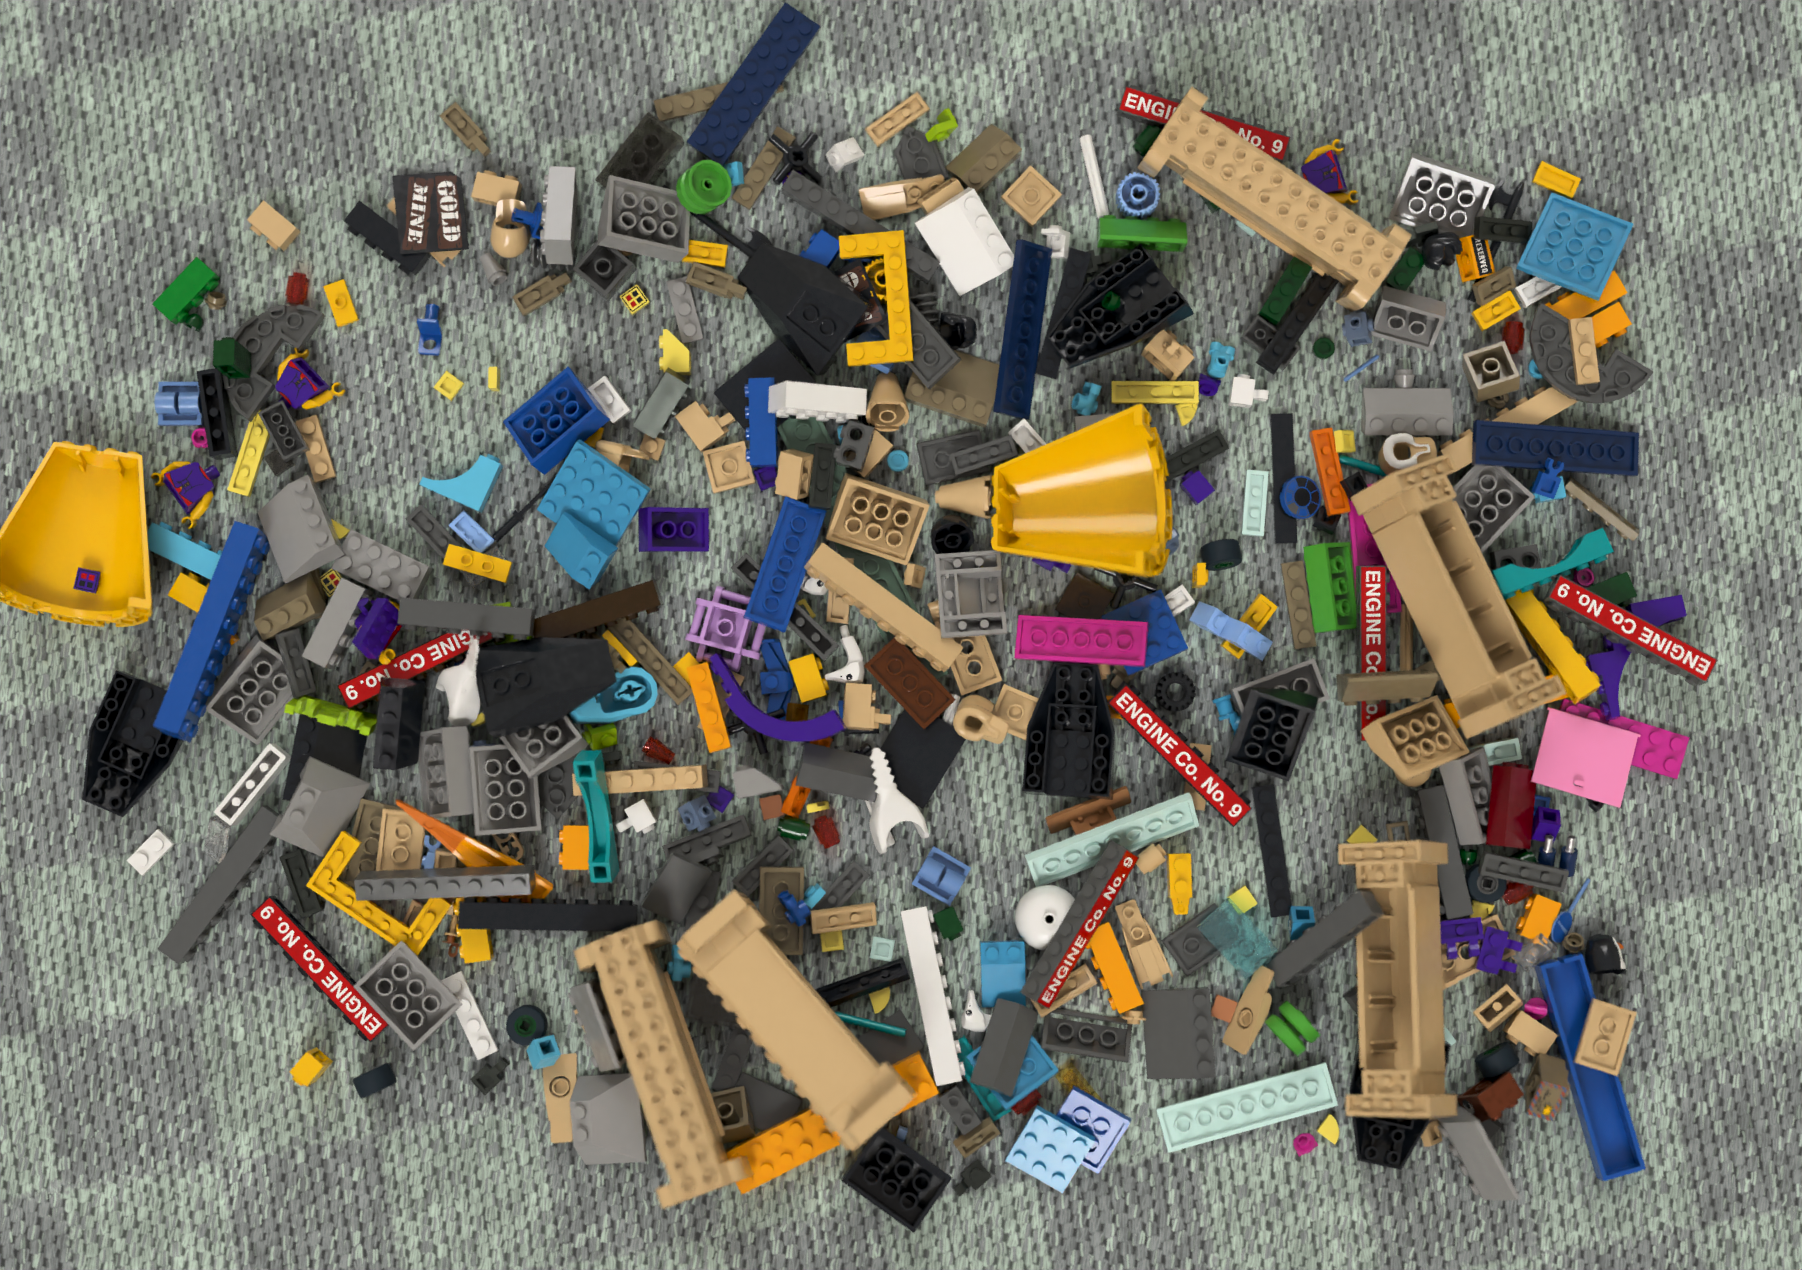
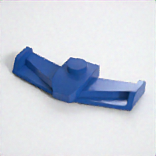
M763 639L760 649L768 672H760L761 693L770 694L767 713L784 708L786 713L787 703L791 701L794 678L788 666L780 639ZM786 716L779 719L786 721Z

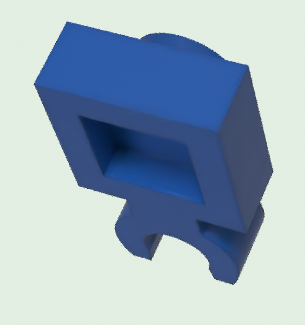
M1548 457L1545 461L1546 470L1545 472H1538L1531 491L1554 499L1562 479L1557 477V474L1563 470L1564 463L1557 461L1556 466L1553 468L1554 460Z

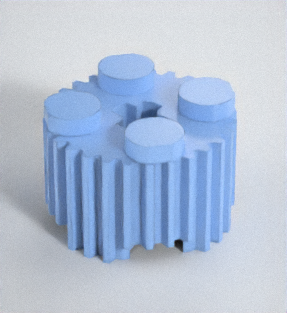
M1133 172V175L1129 173L1128 176H1125L1116 191L1115 200L1116 204H1118L1117 208H1120L1119 212H1123V216H1135L1140 218V220L1143 217L1147 218V215L1150 216L1160 200V187H1158L1159 183H1156V179L1153 180V177L1149 178L1148 174L1146 176L1144 173L1140 175V172L1137 174ZM1134 194L1142 195L1141 199L1135 198Z

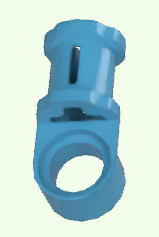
M1231 694L1212 700L1219 712L1218 720L1221 721L1228 718L1234 731L1233 735L1235 736L1241 718L1233 710L1230 701Z

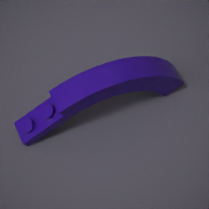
M716 653L709 657L712 662L710 664L711 669L715 675L719 674L723 680L721 683L723 689L727 694L731 693V696L725 699L726 703L738 718L754 730L780 740L809 742L832 737L847 729L836 710H831L815 719L799 722L783 721L767 715L748 699L722 655Z

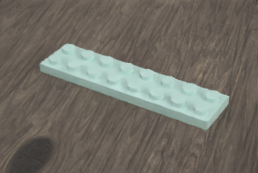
M1189 792L1026 854L1025 858L1035 886L1047 885L1096 866L1110 840L1133 852L1152 843L1154 844L1198 827L1199 823L1192 797Z
M1322 1062L1156 1109L1167 1151L1170 1153L1338 1106L1327 1064Z

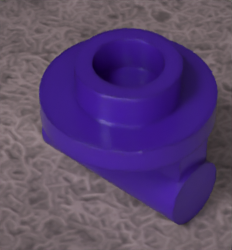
M1200 373L1198 379L1199 393L1204 396L1215 395L1221 381Z

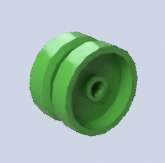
M702 160L695 163L682 173L676 185L679 201L688 211L695 214H707L722 205L729 198L732 189L731 178L727 170L712 160Z
M1286 1000L1278 1008L1285 1021L1283 1022L1277 1015L1271 1014L1264 1023L1299 1057L1306 1050V1046L1299 1036L1301 1035L1307 1042L1313 1043L1321 1035L1311 1025L1312 1023Z

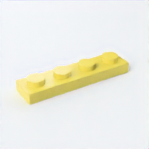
M1199 381L1111 382V404L1199 403Z
M258 413L251 422L249 421L227 489L247 497L251 496L270 437Z

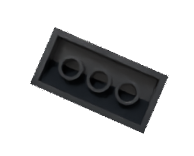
M381 677L373 769L397 770L417 764L425 680Z

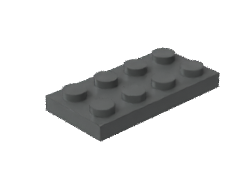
M909 298L914 361L906 363L928 389H931L962 359ZM887 312L885 314L887 321L876 326V328L886 340H890Z

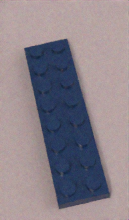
M785 2L689 137L687 144L708 159L724 167L818 34L821 26Z
M1023 239L1016 240L993 412L1029 420L1052 249Z
M1484 420L1473 421L1472 465L1546 470L1545 461L1549 457L1554 460L1553 468L1556 466L1557 461L1563 462L1564 468L1562 471L1638 476V432Z

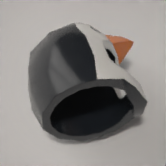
M1599 933L1590 937L1585 946V963L1589 974H1625L1627 971L1621 954V949L1624 948L1623 945L1610 935Z

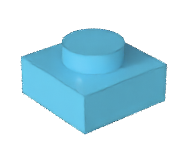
M736 161L725 164L724 168L731 178L732 187L744 184L742 162Z
M818 883L815 886L811 885L804 892L805 904L812 909L826 894V891Z

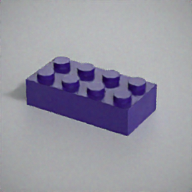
M377 598L352 641L368 659L379 658L397 626L399 610L387 598Z

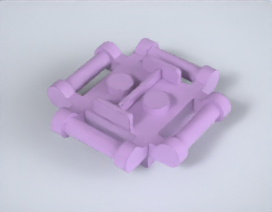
M717 586L712 601L696 599V611L690 632L686 634L685 640L700 644L696 661L702 663L704 661L711 662L709 657L714 655L707 653L708 646L735 653L733 660L725 657L723 659L728 667L731 668V671L739 672L743 656L759 660V650L766 626L758 623L751 650H746L745 646L753 621L743 618L746 610L720 604V602L724 598L748 605L750 596L725 590L724 587ZM705 607H706V608H708V610H707L706 617H705V620H704V624H703V627H702V631H701V634H700V637H699V636H697V635H698V632H699V628H700L701 621H702L703 614H704Z

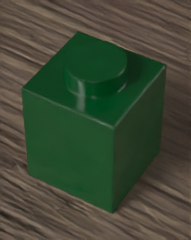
M953 905L933 914L943 939L948 938L951 941L961 936L960 932L964 930Z

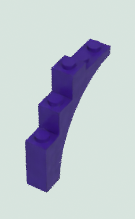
M1682 595L1631 603L1625 607L1628 612L1656 627L1681 620L1687 616ZM1604 635L1603 645L1605 649H1608V652L1588 655L1585 657L1588 669L1591 672H1595L1599 677L1601 686L1596 692L1598 695L1600 694L1602 700L1600 710L1602 715L1605 716L1606 721L1620 717L1618 701L1619 682L1624 665L1631 652L1626 649L1625 645L1613 643L1606 639V635Z

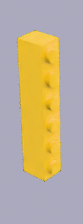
M1533 589L1525 593L1518 590L1514 592L1516 596L1505 600L1517 627L1553 676L1558 675L1567 695L1574 704H1577L1598 690L1601 686L1599 677L1595 672H1591L1588 669L1585 658L1580 653L1577 654L1571 639L1562 634L1559 623L1554 618L1551 619L1545 604L1542 601H1538L1534 596Z

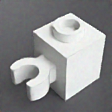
M1238 374L1237 377H1233L1231 380L1228 405L1250 408L1253 399L1266 402L1269 391L1254 389V379H1250L1249 375Z
M642 799L624 809L628 818L616 824L619 832H623L633 826L637 833L642 831L645 834L655 828L654 824L658 821L646 799Z

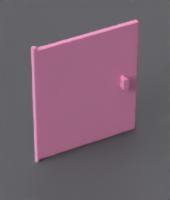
M1547 707L1549 711L1531 782L1620 808L1637 738L1641 734Z

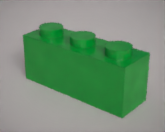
M196 257L152 305L176 325L183 323L189 316L188 312L193 307L196 308L204 301L203 296L208 291L212 292L217 288L220 277L202 260Z

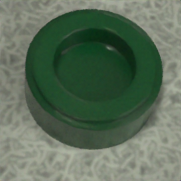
M1321 337L1313 344V353L1319 359H1328L1335 351L1333 341L1327 337Z

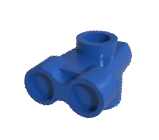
M788 890L781 892L778 898L787 910L784 915L789 923H795L798 927L807 922L805 918L811 914L802 899L797 902L793 894H790Z

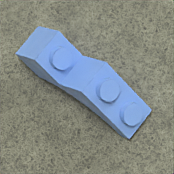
M1199 601L1189 619L1203 630L1232 643L1263 661L1273 643L1248 624L1231 618L1216 607Z

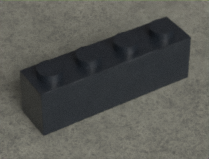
M358 201L344 220L348 225L347 230L356 237L359 234L365 238L364 243L373 250L378 247L383 251L381 255L389 262L393 260L400 264L398 268L407 275L412 273L416 276L431 257L429 252L400 254L398 229L361 201Z
M216 368L196 371L209 457L215 460L238 457L229 395L224 387L223 374Z

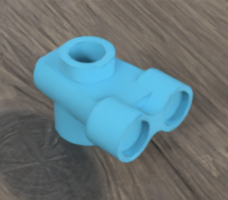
M1212 342L1209 349L1211 361L1207 367V373L1215 379L1223 378L1229 362L1234 359L1235 348L1223 346L1219 342Z
M1085 382L1082 389L1083 393H1076L1072 400V409L1077 410L1078 414L1084 416L1095 413L1098 407L1096 399L1100 394L1102 386Z
M676 944L672 945V962H668L667 971L671 975L672 981H682V978H690L691 961H685L677 952L680 948Z

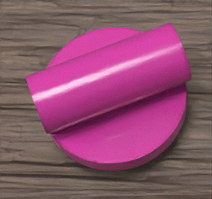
M1535 997L1525 1004L1524 1012L1533 1019L1540 1020L1547 1015L1548 1006L1545 1000Z
M1309 1133L1298 1135L1293 1142L1299 1157L1311 1152L1318 1146L1314 1137Z

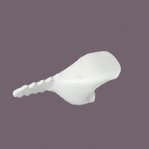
M477 638L471 639L470 649H468V654H466L467 659H465L463 664L444 669L439 675L435 686L438 690L446 691L449 702L448 720L455 727L467 726L477 719L481 701L476 682V665L479 653Z
M877 747L872 749V754L869 757L873 761L871 767L875 771L872 775L876 777L874 784L877 785L875 789L877 797L869 826L875 847L880 854L887 852L888 833L899 822L912 821L920 837L923 839L928 838L929 833L924 816L917 805L897 789V784L893 783L894 776L890 775L891 768L887 767L888 760L884 759L886 753Z

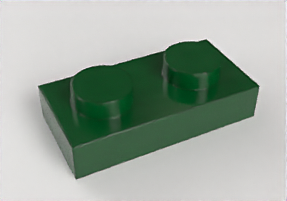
M1409 247L1385 283L1394 289L1406 291L1424 265L1422 254Z

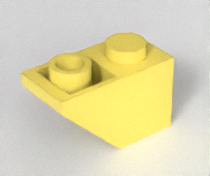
M663 329V335L659 336V347L663 349V357L659 358L660 370H663V373H665L669 367L680 375H691L690 351L669 330Z

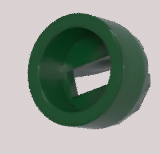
M1112 291L1108 292L1102 301V306L1111 311L1116 310L1121 305L1120 297Z
M193 313L186 318L184 325L190 329L193 326L196 328L195 331L200 332L204 322L199 314Z
M1460 849L1461 862L1463 864L1468 862V865L1474 864L1477 859V850L1469 849L1470 852L1465 849Z

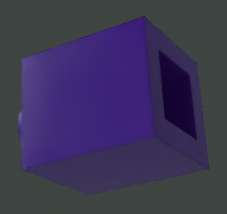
M1199 470L1195 473L1190 471L1181 478L1183 483L1180 487L1195 505H1198L1215 491Z
M1538 806L1533 817L1532 840L1545 842L1546 835L1553 836L1554 843L1561 827L1560 810Z

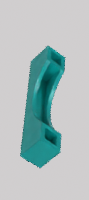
M1601 528L1576 539L1567 555L1554 566L1531 569L1509 564L1493 570L1491 573L1504 600L1516 596L1514 592L1518 590L1525 593L1534 589L1533 585L1536 583L1542 586L1552 582L1551 577L1556 575L1565 577L1570 575V570L1576 568L1577 572L1589 567V562L1601 563L1608 559L1606 555L1614 551L1604 529Z
M602 750L580 751L573 760L575 780L583 795L588 818V866L591 883L613 882L620 870Z

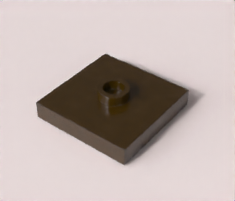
M1077 572L1055 610L1068 618L1100 619L1114 594Z

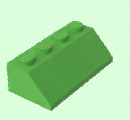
M1104 215L1098 221L1097 248L1133 249L1141 243L1146 250L1183 252L1187 245L1186 222H1181L1180 219L1172 218L1168 219V221H1159V218L1149 217L1146 220H1138L1135 216L1116 219L1114 215Z
M1350 542L1321 543L1303 547L1314 632L1324 633L1356 629V597Z

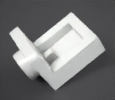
M854 137L834 144L826 153L828 162L835 172L840 171L845 165L853 163L864 156Z
M1050 225L1049 229H1041V233L1047 235L1046 247L1052 249L1051 258H1068L1070 232L1062 230V226Z

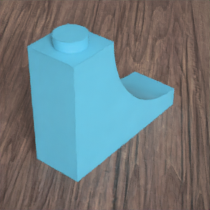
M488 454L487 457L480 455L476 463L467 472L456 478L432 480L422 477L419 485L482 513L503 465L498 463L500 459Z

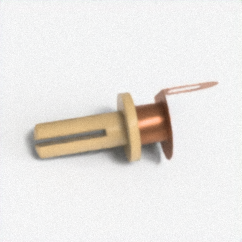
M455 914L451 917L449 932L444 933L447 939L442 941L451 944L448 951L450 957L457 955L459 944L455 943V939L459 938L456 934L458 915ZM453 946H456L455 953H451Z

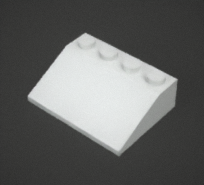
M966 188L915 222L916 227L935 258L940 262V266L959 296L1013 267L1014 254L974 188Z

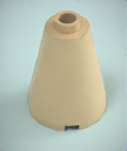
M891 372L888 375L880 373L877 376L866 409L867 423L874 425L878 431H896L899 429V426L904 423L906 425L909 420V409L897 376Z
M992 475L940 486L939 490L935 492V502L939 503L940 508L991 519L994 516V513H990L992 506L991 498L994 495V487L990 483Z

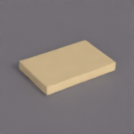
M387 808L382 810L376 871L421 869L426 829L404 810Z
M1592 998L1573 1062L1618 1076L1637 1012Z

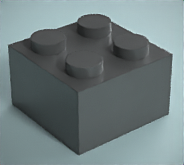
M596 241L572 269L577 276L609 301L633 274L636 267L617 249L597 245Z

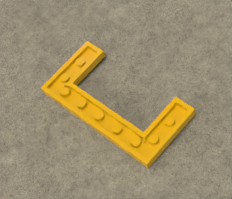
M904 230L839 236L841 259L884 255L890 340L846 344L848 366L914 361Z
M345 830L342 831L306 886L394 946L403 940L419 956L453 903L445 898H429L411 927H409L370 900L356 901L355 890L338 878L362 842Z

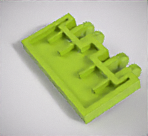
M307 695L295 697L285 705L284 713L291 715L295 713L304 714L311 718H318L317 722L334 727L340 725L360 730V734L369 736L376 730L377 715L365 711H356L355 709L350 710L347 706Z

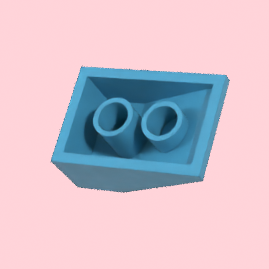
M565 511L562 513L545 544L546 549L571 578L589 590L599 582L618 550V547Z
M1024 940L980 941L982 1008L994 1007L997 998L1026 1006V996L1020 993L1025 985Z

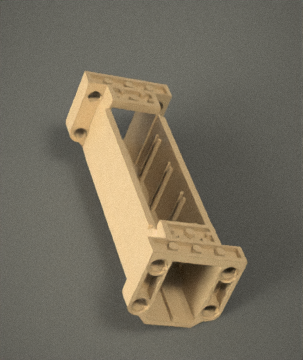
M1191 87L1137 169L1154 178L1162 167L1166 165L1184 178L1183 184L1292 257L1295 256L1313 267L1311 270L1320 276H1323L1324 273L1330 275L1345 285V288L1336 300L1337 303L1351 312L1362 309L1379 288L1403 252L1412 234L1397 224L1383 229L1380 233L1371 227L1369 222L1222 123L1215 122L1202 113L1200 110L1208 97Z
M1450 453L1394 472L1355 494L1350 499L1358 515H1363L1378 549L1460 716L1458 723L1467 739L1566 694V691L1558 675L1546 680L1536 658L1530 660L1532 656L1458 503L1452 500L1457 496L1447 476L1455 473L1458 469Z
M1421 840L1338 844L1339 864L1356 866V888L1362 891H1372L1385 913L1356 936L1360 1067L1364 1068L1362 1070L1363 1094L1345 1095L1346 1116L1423 1118L1457 1115V1095L1445 1094L1440 901L1437 865L1448 864V844Z
M733 890L681 937V940L676 944L680 948L677 952L685 961L688 960L693 963L692 970L699 978H705L709 982L706 985L714 995L721 996L723 999L721 1004L728 1012H734L738 1016L735 1019L743 1029L750 1030L752 1033L750 1038L757 1046H763L767 1050L765 1053L766 1057L773 1064H779L782 1068L780 1073L787 1081L792 1080L796 1084L795 1091L802 1098H808L811 1102L809 1107L817 1116L821 1114L825 1118L824 1124L831 1133L837 1132L841 1137L838 1140L846 1150L851 1149L855 1151L918 1094L888 1061L879 1065L769 935L766 934L771 925L757 910L758 908L745 893Z
M653 920L593 941L573 952L580 971L587 973L598 971L606 1003L661 1162L664 1163L671 1182L668 1185L655 1189L661 1208L664 1209L753 1176L754 1174L747 1156L731 1161L728 1160L722 1143V1136L726 1135L672 980L668 971L664 972L663 968H661L655 952L656 948L670 944L672 941L666 925L658 920Z

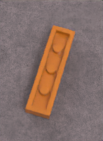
M1331 427L1313 430L1309 432L1327 516L1349 513L1351 510L1348 497L1340 484V481L1344 479L1339 456L1336 453L1333 429Z
M829 737L810 741V743L830 748L833 739ZM796 775L792 781V787L788 796L783 801V807L780 812L799 818L811 789L796 786Z

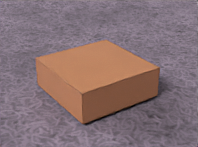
M781 794L759 799L764 820L785 816L784 813L780 812L783 807Z
M1216 994L1211 1008V1016L1230 1023L1238 1002Z

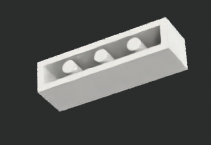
M269 743L216 808L214 813L230 826L238 825L288 764L291 755L277 744Z

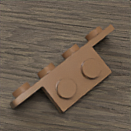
M1124 786L1113 790V800L1090 799L1047 816L1045 819L1051 834L1072 827L1074 834L1078 835L1115 821L1116 817L1113 810L1130 804L1132 801L1127 787Z

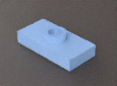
M465 510L449 524L476 552L484 553L495 542Z

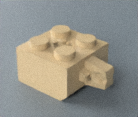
M1162 330L1147 344L1141 355L1170 381H1175L1195 357L1192 355L1193 351L1187 345H1181L1176 341L1177 337L1170 330Z

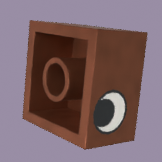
M1505 1072L1491 1079L1483 1078L1460 1095L1457 1100L1465 1110L1483 1122L1489 1119L1494 1121L1503 1115L1502 1111L1516 1106L1519 1103L1518 1099L1524 1094L1511 1073Z

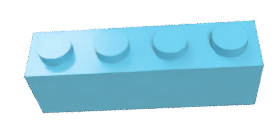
M162 521L159 525L151 523L148 529L150 551L210 580L212 579L222 554L221 550L216 553L210 550L211 545L201 540L197 544L191 541V535L182 531L177 534L171 531L172 526Z

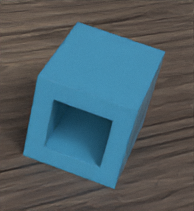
M1313 906L1290 907L1288 920L1290 940H1296L1303 936V931L1315 926Z

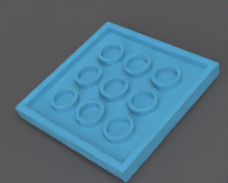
M1551 193L1516 269L1599 301L1631 232L1633 223Z
M579 439L570 451L537 510L556 524L565 511L617 546L651 488Z

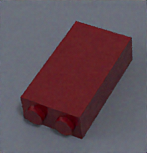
M1503 762L1502 766L1493 765L1486 838L1487 845L1530 849L1536 783L1531 782L1533 770L1529 769V765Z

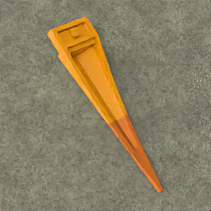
M396 799V804L432 834L467 867L524 865ZM535 871L536 887L531 895L497 897L502 902H509V898H522V902H531V898L545 899L553 889V884Z

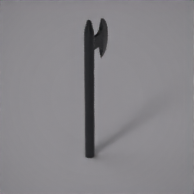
M1501 181L1491 194L1489 209L1492 211L1496 203L1507 205L1502 219H1512L1523 194L1524 182H1520L1513 195H1510L1501 188L1504 181ZM1492 241L1490 252L1492 260H1494L1500 247V241ZM1486 277L1476 279L1474 284ZM1472 288L1467 300L1475 303L1476 299Z
M665 184L662 186L663 188L670 189ZM690 212L692 216L749 258L753 256L761 243L772 246L770 240L757 230L747 228L752 233V239L746 245L706 214Z

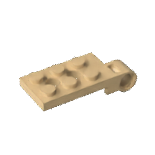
M938 600L927 605L935 626L940 629ZM986 635L952 638L960 645L965 641L973 645L971 653L965 654L961 651L950 666L961 696L1002 681ZM971 662H978L981 670L977 674H971L968 670V665Z
M1497 914L1481 920L1483 933L1485 926L1505 931ZM1468 942L1456 943L1458 958L1447 960L1446 944L1441 945L1443 990L1481 971L1474 969L1477 957L1464 959L1460 954L1461 949L1464 946H1468ZM1505 948L1502 960L1516 955L1515 951Z

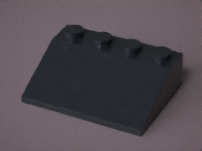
M1252 687L1226 761L1289 781L1315 714L1319 697L1297 690Z
M300 714L282 800H291L301 781L300 773L309 756L359 778L367 735L360 734V730L357 729L354 730L340 725L334 727L317 722L318 718H311Z
M881 1127L872 1135L841 1178V1181L915 1233L952 1177Z

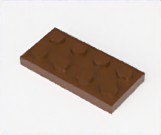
M895 637L864 665L923 729L928 727L956 700L905 645L899 643Z

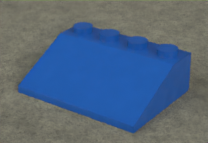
M568 366L506 418L503 423L530 464L545 475L569 455L576 441L579 439L583 442L606 424L610 418Z

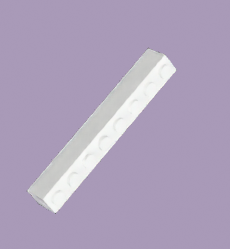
M927 906L901 911L936 1086L962 1081L961 1075L966 1074L963 1062L958 1061L957 1054L961 1053L959 1040L954 1041L953 1032L957 1030L954 1018L950 1019L948 1010L952 1009L950 996L945 997L944 988H948L946 976L940 974L939 967L943 966L941 953L936 954L935 945L939 943L936 931L932 932L930 923H934L932 910H927Z

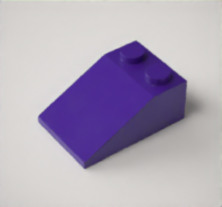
M639 508V552H709V508Z

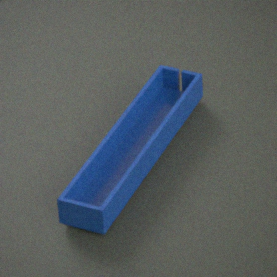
M234 521L153 725L168 736L191 742L198 732L197 724L200 717H203L206 712L208 696L210 697L214 692V681L216 676H219L222 671L223 658L230 651L231 636L235 635L238 631V620L240 615H243L246 610L247 597L254 590L255 577L262 570V559L270 549L267 536L259 528Z
M1571 953L1557 957V960L1550 959L1534 964L1543 998L1548 1006V1015L1553 1032L1558 1035L1556 1042L1561 1059L1565 1060L1566 1070H1568V1083L1570 1084V1090L1596 1177L1606 1181L1645 1170L1646 1167L1619 1076L1573 1062L1592 998L1596 999L1583 954Z

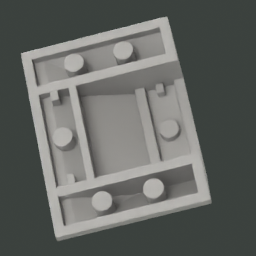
M990 550L935 554L941 638L1007 634L1000 552Z
M309 756L300 773L301 781L283 815L279 814L269 834L325 858L340 833L348 827L370 783Z
M631 1073L578 1076L570 1099L573 1145L585 1165L646 1162L642 1104Z

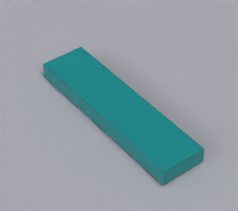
M962 1036L958 1039L961 1053H958L957 1056L958 1061L964 1064L966 1074L964 1077L993 1122L1012 1111V1109L1010 1108L1005 1111L990 1089L969 1082L974 1068L966 1059V1056L974 1050L966 1037Z

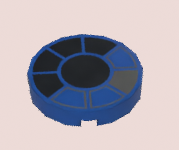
M1297 476L1288 479L1283 484L1282 492H1280V502L1287 515L1300 520L1309 518L1317 512L1320 506L1321 495L1318 486L1309 477Z

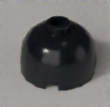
M945 515L939 518L932 526L930 538L932 548L936 554L969 552L972 543L974 544L972 527L961 516Z

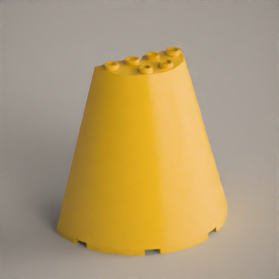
M1137 404L994 467V475L992 476L994 495L991 498L992 506L996 508V514L991 518L993 527L991 545L993 550L1142 577L1159 575L1163 571L1170 550L1166 549L1167 540H1172V495L1170 489H1165V481H1167L1166 477L1169 476L1163 446L1157 428L1150 427L1151 416L1145 406Z
M62 441V443L53 442L0 529V602L38 615L39 611L42 614L44 612L51 613L52 619L90 626L104 627L105 622L108 624L112 622L116 623V627H129L148 621V618L152 615L153 603L142 455L134 451H128L127 453L119 452L114 448L97 451V448L93 445L85 444L84 446H79L69 441ZM78 567L101 572L96 594L73 589Z

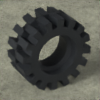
M1172 672L1163 676L1157 683L1155 690L1156 699L1168 711H1182L1193 703V699L1196 696V687L1193 685L1192 679L1186 674ZM1173 683L1183 687L1184 694L1180 700H1172L1167 694L1168 687Z

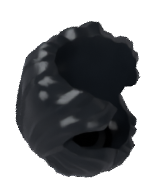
M1446 232L1428 237L1422 247L1424 265L1436 271L1440 269L1441 265L1446 267L1453 265L1455 262L1454 255H1460L1463 251L1459 236L1452 232Z
M950 312L941 313L939 332L953 350L967 348L975 342L977 326L971 317Z

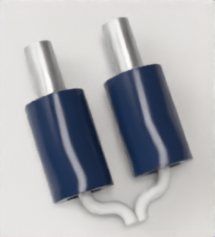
M1546 835L1544 846L1539 848L1537 863L1554 867L1556 850L1552 847L1553 836ZM1573 835L1568 836L1566 846L1561 848L1559 868L1569 871L1568 877L1575 875L1578 850L1574 847L1575 836Z

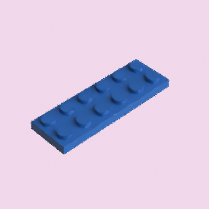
M785 496L743 618L785 633L806 573L804 566L812 556L827 511L808 508V504Z

